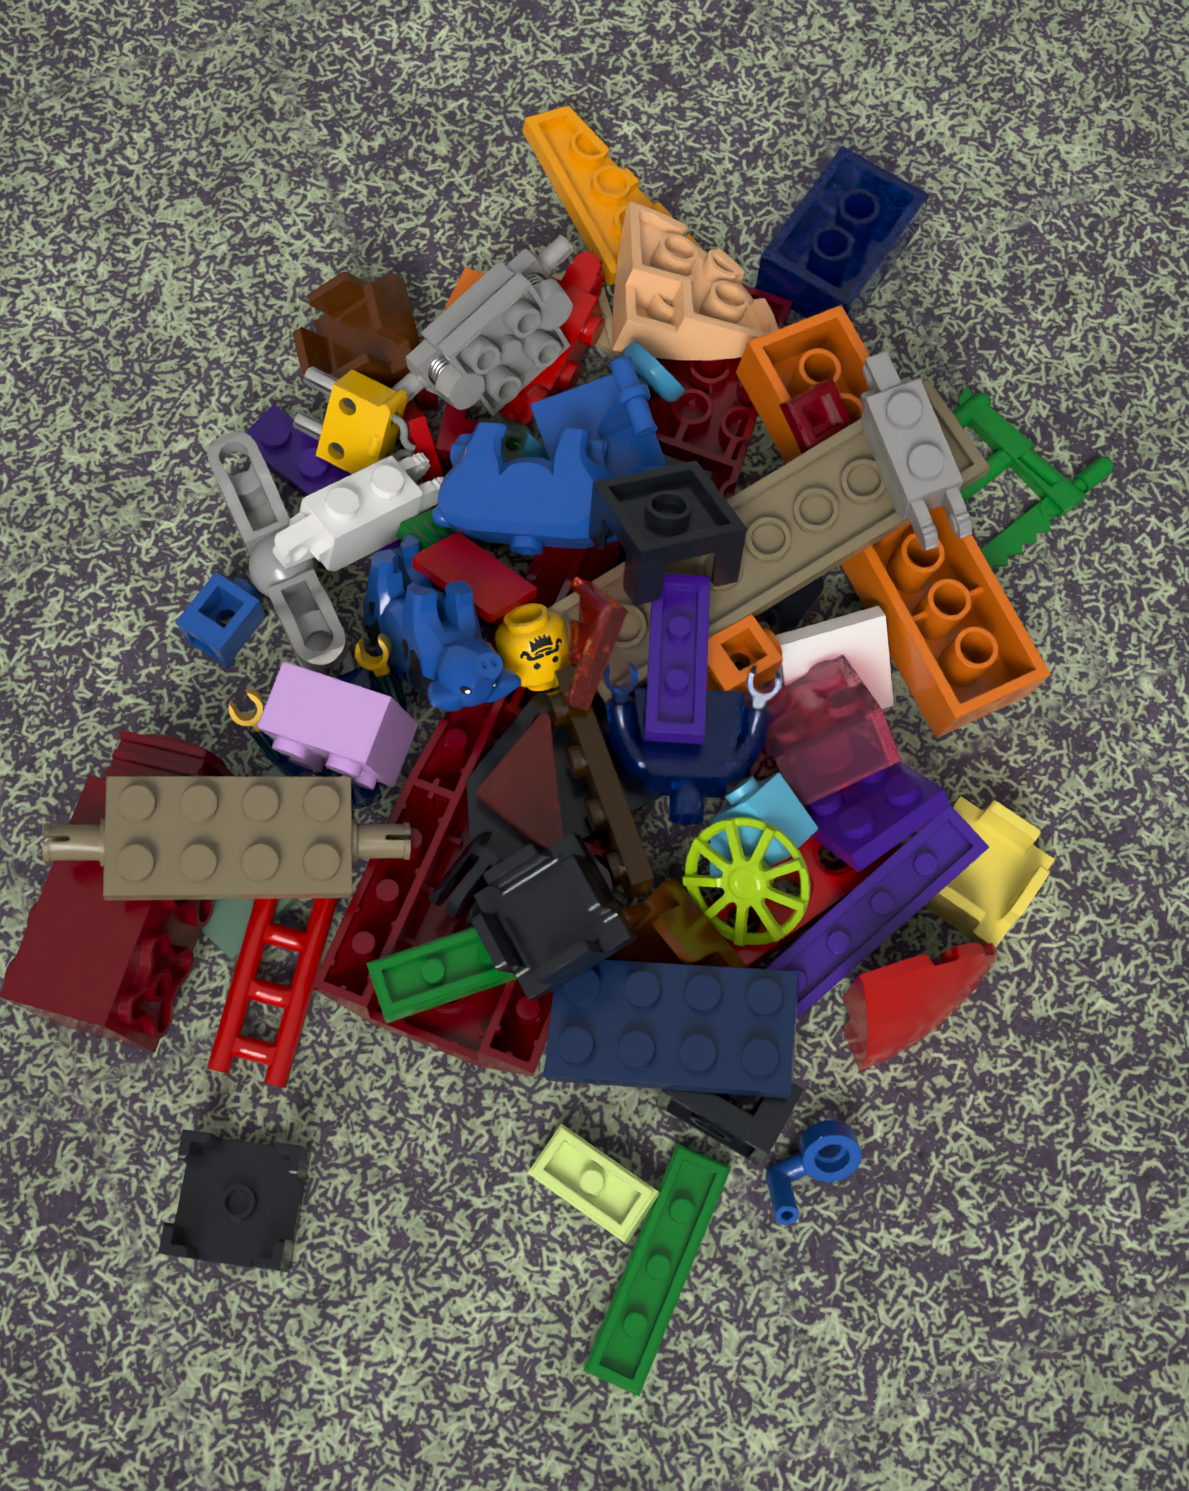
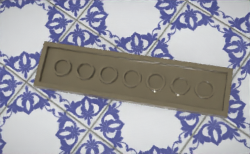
M927 378L922 381V384L962 476L963 484L960 489L962 491L985 477L989 472L990 466ZM861 419L726 500L747 528L738 582L717 587L712 584L711 576L715 553L665 564L664 573L710 576L709 638L751 614L754 617L908 524L910 520L909 518L902 520L896 513L864 435ZM625 562L547 608V610L554 611L563 617L569 635V646L573 655L606 707L647 683L651 602L634 606L623 589Z

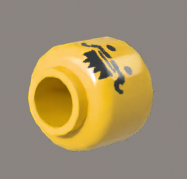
M532 603L518 606L504 616V621L499 624L494 634L498 654L503 661V667L513 671L520 677L521 687H527L532 691L548 690L553 687L554 671L570 667L574 661V655L569 646V635L565 621L561 615L547 610V607L542 604Z

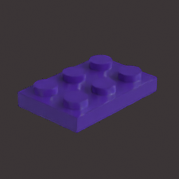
M848 727L828 736L815 749L795 763L787 765L779 771L819 828L811 837L858 872L950 807L942 787Z

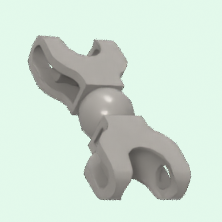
M232 432L220 436L208 448V461L235 526L250 555L248 569L252 583L258 591L270 598L300 667L316 672L341 663L343 672L338 679L356 685V667L349 652L342 625L317 577V559L314 557L285 569L273 554L275 536L280 531L289 527L290 517L256 442L250 435L243 432ZM231 452H241L249 456L251 465L248 471L233 476L228 474L223 466L225 458Z

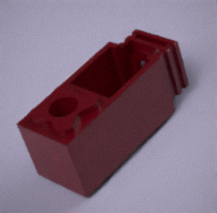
M122 730L119 736L121 740L117 749H114L111 756L113 758L111 766L107 767L103 778L92 775L88 776L69 825H100V820L105 819L106 776L235 775L228 770L227 765L220 757L188 741L156 733L142 735ZM99 860L54 861L39 900L32 906L29 912L27 929L18 952L6 968L4 975L5 984L0 998L54 1024L155 1053L160 1039L167 1034L172 1024L175 998L180 986L188 978L194 963L193 950L202 927L207 925L212 916L214 899L105 900L103 897L104 866H100Z

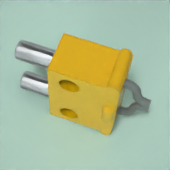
M315 367L308 368L304 375V383L330 396L324 422L303 411L296 415L293 422L295 429L319 440L315 456L353 474L391 456L399 428L400 440L405 449L397 451L394 458L398 462L403 457L413 456L416 446L408 440V427L402 418L408 400L405 390L395 391L353 369L340 379H337Z

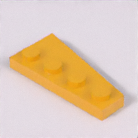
M570 106L526 117L522 130L589 252L593 251L594 255L601 259L602 271L605 273L608 286L615 284L623 222L629 201L649 207L670 217L673 216L660 202L653 204L638 188L640 181L628 168L623 170L608 156L609 148ZM688 233L687 238L690 241L697 244L698 246H700L697 243V241Z

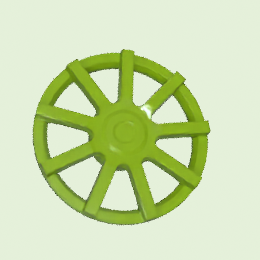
M732 817L712 824L695 838L687 856L685 875L682 877L683 886L687 887L689 896L723 937L734 941V945L744 946L745 944H768L782 939L799 924L809 903L810 878L806 863L799 849L781 830L759 819ZM739 827H751L764 831L753 855H744L739 836ZM723 830L726 831L733 858L732 861H728L708 843L713 836ZM776 838L788 850L793 860L770 868L763 858L772 840ZM702 854L723 874L720 876L698 875L697 868L700 855ZM798 870L800 896H794L773 888L774 878ZM699 887H720L724 890V895L712 906L708 907ZM765 898L795 909V911L783 925H779L766 906ZM731 902H735L737 905L735 928L725 924L716 916ZM752 906L768 932H747L749 907Z

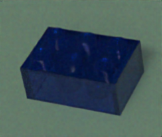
M841 146L762 253L755 289L793 301L791 310L805 318L842 305L852 323L918 231L929 194L846 147Z

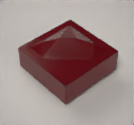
M833 378L825 379L779 404L802 454L853 424Z

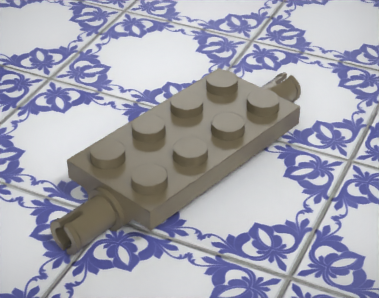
M106 776L105 819L100 820V825H52V823H44L43 837H46V841H42L44 862L99 860L100 866H104L103 897L105 900L351 898L352 864H356L357 859L403 858V860H410L411 840H408V836H410L411 832L410 822H403V824H357V819L351 818V777Z

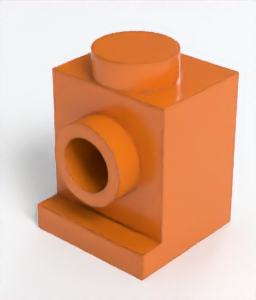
M752 614L708 638L706 694L718 712L727 709L731 702L777 677L783 661L782 648L778 639L770 629H762ZM733 662H740L746 668L739 671Z

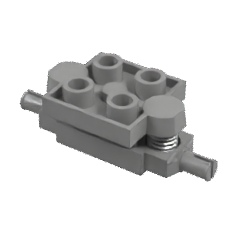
M559 234L538 256L525 248L507 265L501 261L495 264L421 332L425 340L406 356L407 368L410 372L391 389L395 391L405 390L408 397L407 403L424 388L442 397L457 410L470 408L479 402L494 416L571 346L559 327L569 318L573 304L552 276V271L575 252L571 244Z

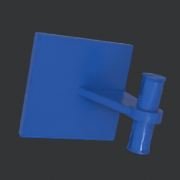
M631 356L620 357L612 361L609 366L613 374L530 404L550 460L560 429L576 428L589 431V440L604 441L609 444L605 457L606 470L612 474L621 475L642 466H667L655 434L658 428L647 403L651 395L647 385L640 384Z

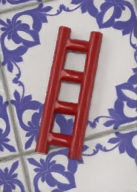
M314 898L306 930L272 922L278 899H254L206 1069L229 1074L233 1059L236 1057L268 1065L263 1083L283 1088L287 1087L313 992L312 984L319 970L338 898ZM266 944L299 952L290 986L256 978ZM250 1000L284 1008L275 1043L241 1034Z

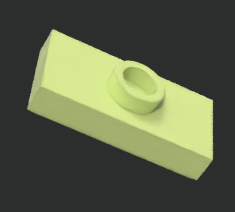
M563 1124L556 1130L528 1171L531 1177L625 1244H627L660 1194L656 1189Z

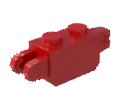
M581 251L580 254H576V258L572 259L573 263L569 264L561 281L553 277L573 304L569 318L559 327L571 346L552 365L543 370L521 390L512 401L499 410L504 420L520 428L530 430L536 421L530 404L575 388L582 371V365L579 364V361L586 347L593 348L602 334L605 319L602 318L603 314L598 299L602 293L601 288L605 287L604 282H606L605 273L602 271L601 259H598L593 251Z

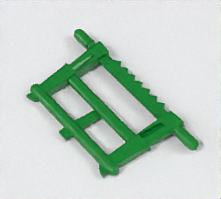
M967 387L962 391L957 401L958 408L952 413L963 429L969 425L994 453L985 459L990 466L988 474L960 491L964 502L1009 467L1041 499L1038 504L980 549L993 571L995 567L1008 565L1007 556L1021 555L1022 545L1036 543V533L1050 532V521L1056 516L1060 518L1080 505L1087 498L1088 495L1086 493L1112 473L1113 462L1110 458L1101 456L1074 476L1071 482L1034 451L1037 444L1028 440L990 407L991 399L989 395L982 392L973 395Z

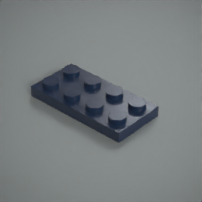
M603 960L553 991L544 1077L547 1081L791 1098L799 987L798 971Z

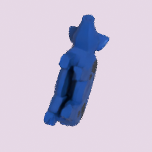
M413 535L403 536L400 548H395L393 551L388 549L374 553L368 577V589L363 602L365 626L371 644L380 655H383V651L379 646L378 636L381 633L389 637L392 643V650L387 663L402 679L415 689L428 695L429 701L434 707L448 712L460 711L463 707H474L483 703H492L506 697L521 685L520 677L513 671L504 668L500 655L494 651L490 642L483 640L474 606L472 588L466 582H449L445 585V594L438 590L435 583L412 567L413 556L421 551L420 542Z

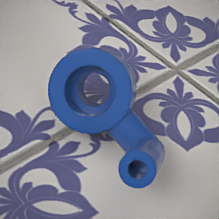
M825 1120L813 1124L805 1130L800 1138V1152L771 1165L767 1169L766 1181L775 1219L779 1224L790 1225L799 1218L792 1182L807 1175L819 1181L835 1182L850 1176L858 1168L862 1154L856 1134L848 1124L838 1120Z

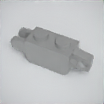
M887 351L865 358L863 375L869 391L861 393L863 404L861 422L864 435L896 513L902 520L909 518L920 546H922L923 550L926 549V551L938 547L937 528L934 522H932L929 510L943 506L949 525L957 538L960 537L961 539L972 535L973 525L960 493L963 479L921 379L912 381L910 376L900 379Z

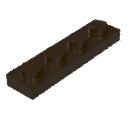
M573 665L554 671L552 692L546 694L548 709L556 727L564 725L571 744L565 746L566 759L574 779L583 777L590 797L583 799L585 812L593 832L602 830L609 850L603 852L602 855L604 865L610 873L612 885L621 884L627 900L648 894L654 881V876L578 667Z

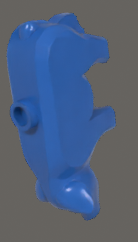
M479 422L473 433L461 434L454 444L451 445L450 460L453 468L444 477L440 485L437 497L438 505L432 512V518L438 526L451 528L455 533L460 532L471 541L510 544V551L522 555H540L543 553V547L571 549L595 547L588 536L593 482L667 466H642L621 475L612 474L606 470L605 457L609 444L604 441L589 440V431L576 428L560 429L551 460L527 457L517 458L505 463L503 439L507 433L508 426L502 423ZM615 535L612 538H607V543L618 541Z

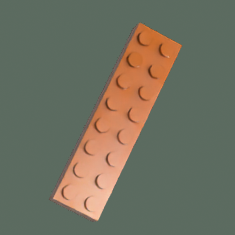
M842 305L748 341L736 371L786 464L802 453L779 406L782 402L825 379L833 378L852 423L862 417L863 404L861 393L869 391L863 375V367L865 366V358L871 356ZM943 506L929 510L932 522H934L938 532V547L927 551L926 549L923 550L911 522L841 564L864 608L868 609L879 606L885 613L889 653L936 738L1029 696L1051 675L973 536L957 538L949 525Z

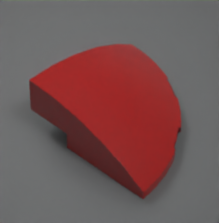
M979 942L962 944L942 952L939 955L940 960L932 963L927 954H922L859 975L842 996L850 1017L848 1023L843 1027V1031L859 1071L894 1057L926 1037L949 1018L979 986L998 959L999 955L995 945L989 943L981 946Z

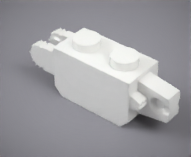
M418 452L416 455L413 454V456L398 462L392 455L302 498L300 512L290 519L289 527L276 534L273 554L285 569L315 557L318 561L322 562L327 570L336 572L398 540L399 538L396 535L401 522L438 504V492L444 478L438 476L436 479L434 478L432 481H427L419 486L415 484L431 467L429 460L423 453Z

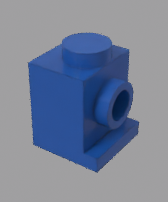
M215 572L177 619L176 624L186 642L229 669L235 662L234 657L266 618V614L260 602L262 596L253 586L240 578H235L231 582ZM233 616L224 628L220 626V622L224 618Z

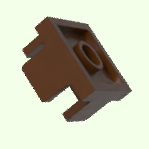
M341 272L308 294L310 306L326 314L314 321L316 333L303 327L292 333L303 375H305L308 368L315 367L340 379L353 369L392 388L410 372L407 368L406 356L420 344V339L403 278L390 272L376 282L367 283L348 272Z
M675 878L663 882L646 900L622 910L637 940L604 959L748 968Z

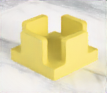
M960 796L953 808L985 841L989 848L924 907L975 942H979L981 946L993 943L997 947L1011 925L1022 916L1050 874L1048 869L1055 859L1033 844L1041 834V831L999 802L992 801L987 809L983 811Z

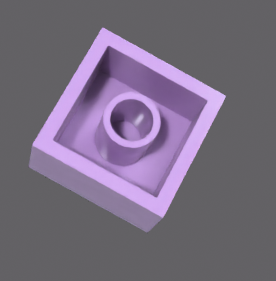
M283 661L257 728L274 739L271 748L290 756L289 761L316 772H322L325 764L327 768L341 773V777H351L352 784L374 790L376 782L395 787L418 723L390 696Z

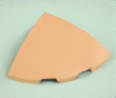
M629 201L625 211L616 268L612 318V350L623 352L626 345L634 339L654 358L670 360L741 358L748 341L779 330L766 299L754 300L742 285L744 270L723 250L717 247L715 250L705 251L687 238L688 227L685 224L654 209Z

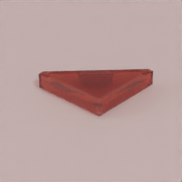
M575 577L570 587L580 595L579 621L571 620L569 624L568 660L569 663L576 664L577 669L565 700L570 706L588 711L628 610L593 582Z
M542 711L475 794L478 799L537 845L546 848L562 840L563 831L550 716Z

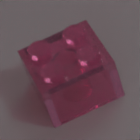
M844 654L832 660L821 661L813 665L808 672L785 683L768 686L757 696L743 702L771 765L776 773L779 772L803 807L901 761L880 705Z

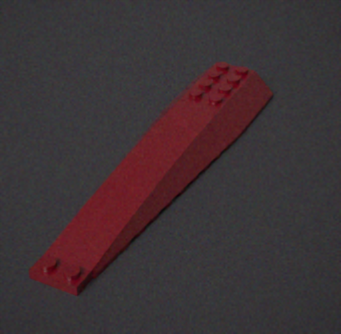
M743 285L754 300L766 299L774 314L778 328H784L790 315L793 301ZM655 358L686 391L677 401L666 402L648 386L651 398L647 403L658 428L655 434L662 453L684 462L697 461L703 469L713 472L711 481L725 500L729 499L734 495L758 417L757 410L736 374L741 358L721 360H670ZM620 542L607 543L606 548L599 551L596 547L583 549L543 547L542 554L533 556L532 565L524 577L525 580L538 588L535 603L549 608L612 570L623 548ZM496 627L495 630H491L486 641L490 642L494 651L498 654L494 640V634L498 628ZM574 656L572 666L577 665L580 672L583 669ZM519 686L506 697L497 701L483 703L474 707H463L460 711L448 712L445 718H441L409 774L386 823L403 824V822H410L411 834L408 836V840H411L410 860H403V858L369 860L315 977L312 988L371 1024L476 1066L534 1076L548 1041L553 991L538 1001L528 1000L518 979L386 1024L366 964L469 929L464 926L465 920L477 901L460 919L455 920L446 913L447 904L454 891L441 906H436L427 897L470 843L467 778L532 697L541 692ZM636 811L631 814L633 820H634ZM601 830L583 841L590 853L605 866L602 854L608 851L609 848Z

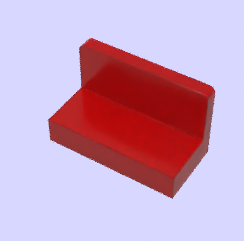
M460 532L452 534L413 556L412 567L444 591H446L445 585L449 582H466L472 588L477 615L486 622H492L497 627L504 621V616L516 607L535 603L537 587Z

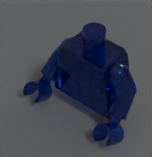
M627 660L629 671L627 680L623 684L614 685L610 682V666L606 662L601 668L600 677L603 684L612 692V698L607 700L609 740L615 753L630 775L642 779L643 790L646 794L669 796L670 822L678 825H695L703 822L704 797H723L729 782L743 779L764 749L772 714V707L768 704V700L775 697L782 686V678L778 669L775 672L774 685L768 690H759L753 685L757 665L749 669L746 675V683L752 696L751 700L745 703V692L706 690L703 744L644 741L646 688H635L638 683L637 668ZM635 688L634 697L629 696V692Z

